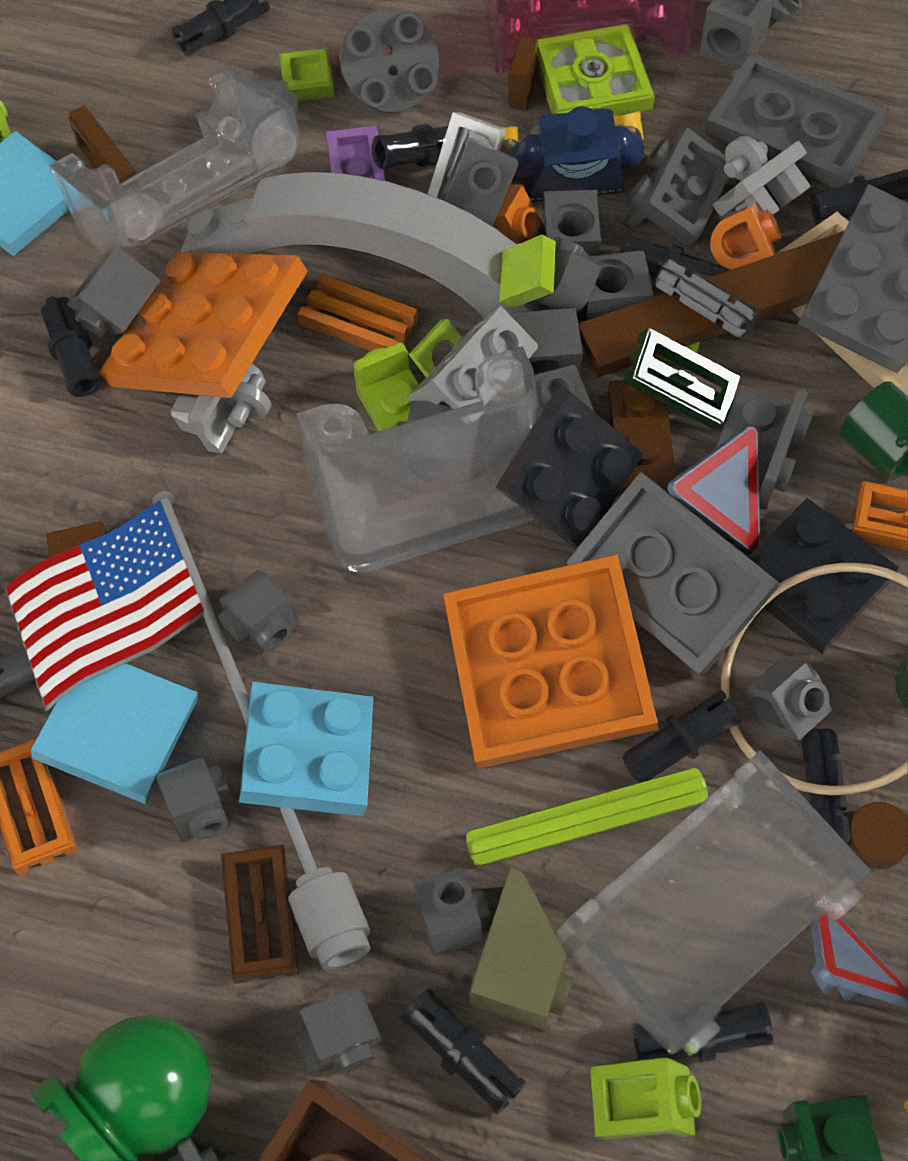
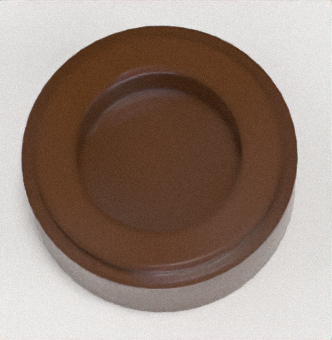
M886 802L868 803L855 813L849 822L851 840L847 844L853 856L862 864L875 869H886L900 863L908 853V816L898 807Z

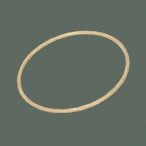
M836 563L823 565L800 572L782 581L781 585L755 616L765 605L786 589L807 579L837 572L869 573L888 578L907 588L908 578L890 569L871 564ZM754 617L726 650L721 673V690L726 693L727 697L723 700L724 702L730 698V674L736 649ZM738 725L730 728L740 749L761 771L771 778L801 791L822 795L861 793L882 787L908 773L907 761L885 775L862 783L828 786L803 782L791 778L767 764L747 743Z

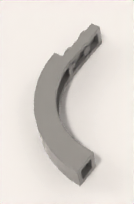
M304 172L261 178L253 198L197 212L189 222L188 234L180 251L249 254L289 245L342 247L395 261L432 278L464 299L483 318L500 306L510 315V313L541 311L543 305L533 300L512 308L499 302L502 251L517 245L505 235L472 214L443 200L411 188L363 176Z

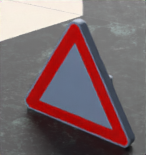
M754 427L741 429L668 484V492L671 496L748 554L752 553L760 545L758 432Z
M813 894L807 900L816 965L811 970V974L823 994L830 993L836 986L845 1001L850 1000L859 993L908 1008V988L820 896Z

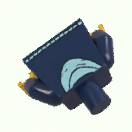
M579 106L573 108L568 113L543 115L537 118L530 134L520 142H518V126L501 127L506 129L500 151L518 160V167L514 177L524 179L525 191L531 202L543 201L544 191L597 190V195L622 193L624 186L621 164L626 167H632L639 164L644 157V136L640 111L616 116L613 115V110L607 108L592 110L586 106Z

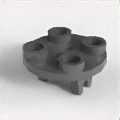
M397 8L376 9L357 19L345 34L339 54L341 75L350 93L364 106L383 113L405 111L420 103L436 86L439 69L438 47L429 28L423 24L422 19L417 14L405 12ZM384 46L390 48L391 52L388 56L383 53ZM390 66H393L396 69V74L394 76L390 75L388 72Z

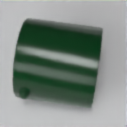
M886 381L870 391L853 408L841 425L839 434L842 439L889 481L901 477L908 471V396L893 382Z

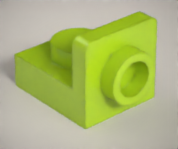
M397 343L388 348L374 349L353 364L356 393L384 443L394 439L398 421H408L412 402L407 397L419 386L409 368V355L403 343Z
M658 1058L590 1067L595 1137L610 1140L668 1133L679 1137L695 1136L694 1118L699 1117L701 1113V1095L697 1080L693 1075H690L688 1066L669 1058Z

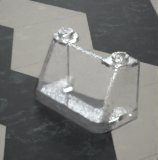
M230 67L209 79L212 89L215 90V95L208 112L203 110L195 114L204 138L122 183L119 182L115 171L107 164L100 166L97 170L89 169L73 153L49 165L81 235L90 245L101 252H107L115 246L122 250L134 248L150 242L279 169L293 159L299 149L301 138L291 104Z
M523 346L494 354L486 358L478 366L475 375V385L480 399L479 402L368 435L364 421L359 413L347 405L338 403L327 404L296 413L309 487L333 554L341 566L349 571L358 573L373 571L536 519L495 488L540 416L534 372Z
M761 750L734 773L735 776L711 794L694 812L614 882L608 884L594 900L591 898L556 931V935L568 956L670 1054L679 1051L683 1047L692 1056L710 1041L721 1029L713 1020L720 1012V1007L810 923L824 914L832 922H835L848 912L863 897L855 886L872 872Z

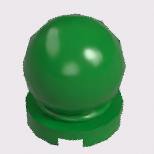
M155 1015L130 1017L108 1027L96 1036L81 1055L75 1081L68 1080L65 1084L57 1075L52 1073L31 1092V1096L43 1113L50 1110L66 1129L60 1136L80 1161H137V1156L163 1154L190 1136L207 1110L211 1090L210 1063L198 1037L178 1021Z

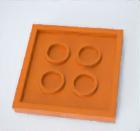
M177 252L166 264L159 284L139 310L122 338L114 344L111 354L99 371V374L111 387L231 398L308 272L307 268L298 255Z
M618 554L443 594L471 745L478 769L659 730Z

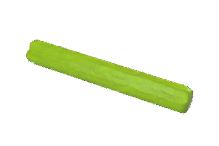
M686 769L470 830L466 833L468 852L475 866H486L704 804L708 800L707 785L699 769Z

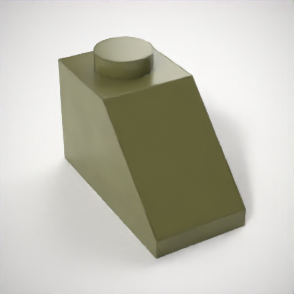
M513 868L509 870L470 989V1007L545 1031L550 1013L563 1016L574 978L562 974L566 952L522 871Z

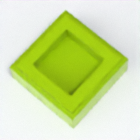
M328 48L279 54L282 80L288 82L289 93H297L298 101L335 97Z
M542 234L502 251L499 302L514 308L554 293L556 241Z

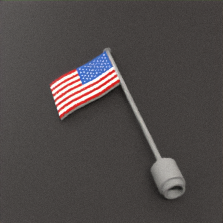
M168 491L158 492L153 498V505L115 530L43 560L19 575L5 587L45 711L49 710L59 699L84 682L155 650L192 623L204 617L247 725L249 697L172 508V504L175 501L172 493ZM279 807L306 873L296 881L297 888L289 895L288 901L311 958L319 960L323 970H334L352 964L370 951V945L367 940L370 928L351 881L344 872H332V869L329 867L317 869L294 809Z

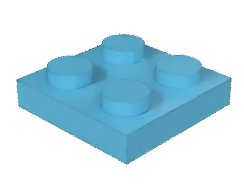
M252 682L239 803L363 817L368 802L373 697Z

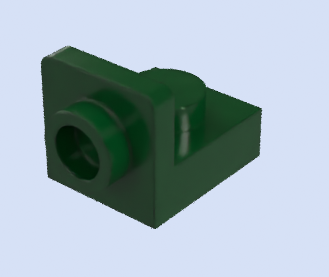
M866 1095L808 1104L807 1100L792 1102L782 1112L784 1122L777 1123V1137L783 1161H883Z

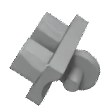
M740 136L730 142L725 149L726 164L724 172L728 177H735L741 182L712 204L720 217L733 208L738 211L755 202L760 213L769 209L772 214H775L780 209L764 188V185L767 186L781 208L811 187L795 165L796 161L807 154L799 140L769 162L766 155L768 147L764 142H757V140L749 136Z
M251 364L231 398L189 394L179 395L171 409V415L181 430L198 435L207 451L222 454L236 427H242L247 418L261 420L268 414L271 402L267 395L262 392L266 380L263 378L261 370Z

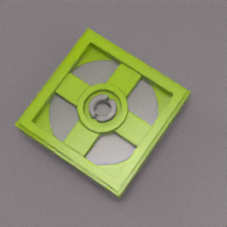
M629 24L538 39L536 66L552 114L568 113L573 108L579 106H586L592 110L607 108L613 110V115L616 116L633 113V111L641 112L653 109L655 96Z

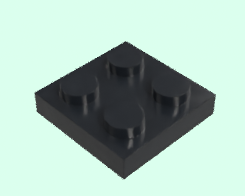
M557 388L495 488L568 544L578 548L608 512L644 453L571 391Z
M806 498L748 556L750 560L779 583L811 568L836 563L871 564L895 572L899 569L892 561L809 498ZM862 572L824 574L807 579L786 589L763 608L823 654L892 580Z

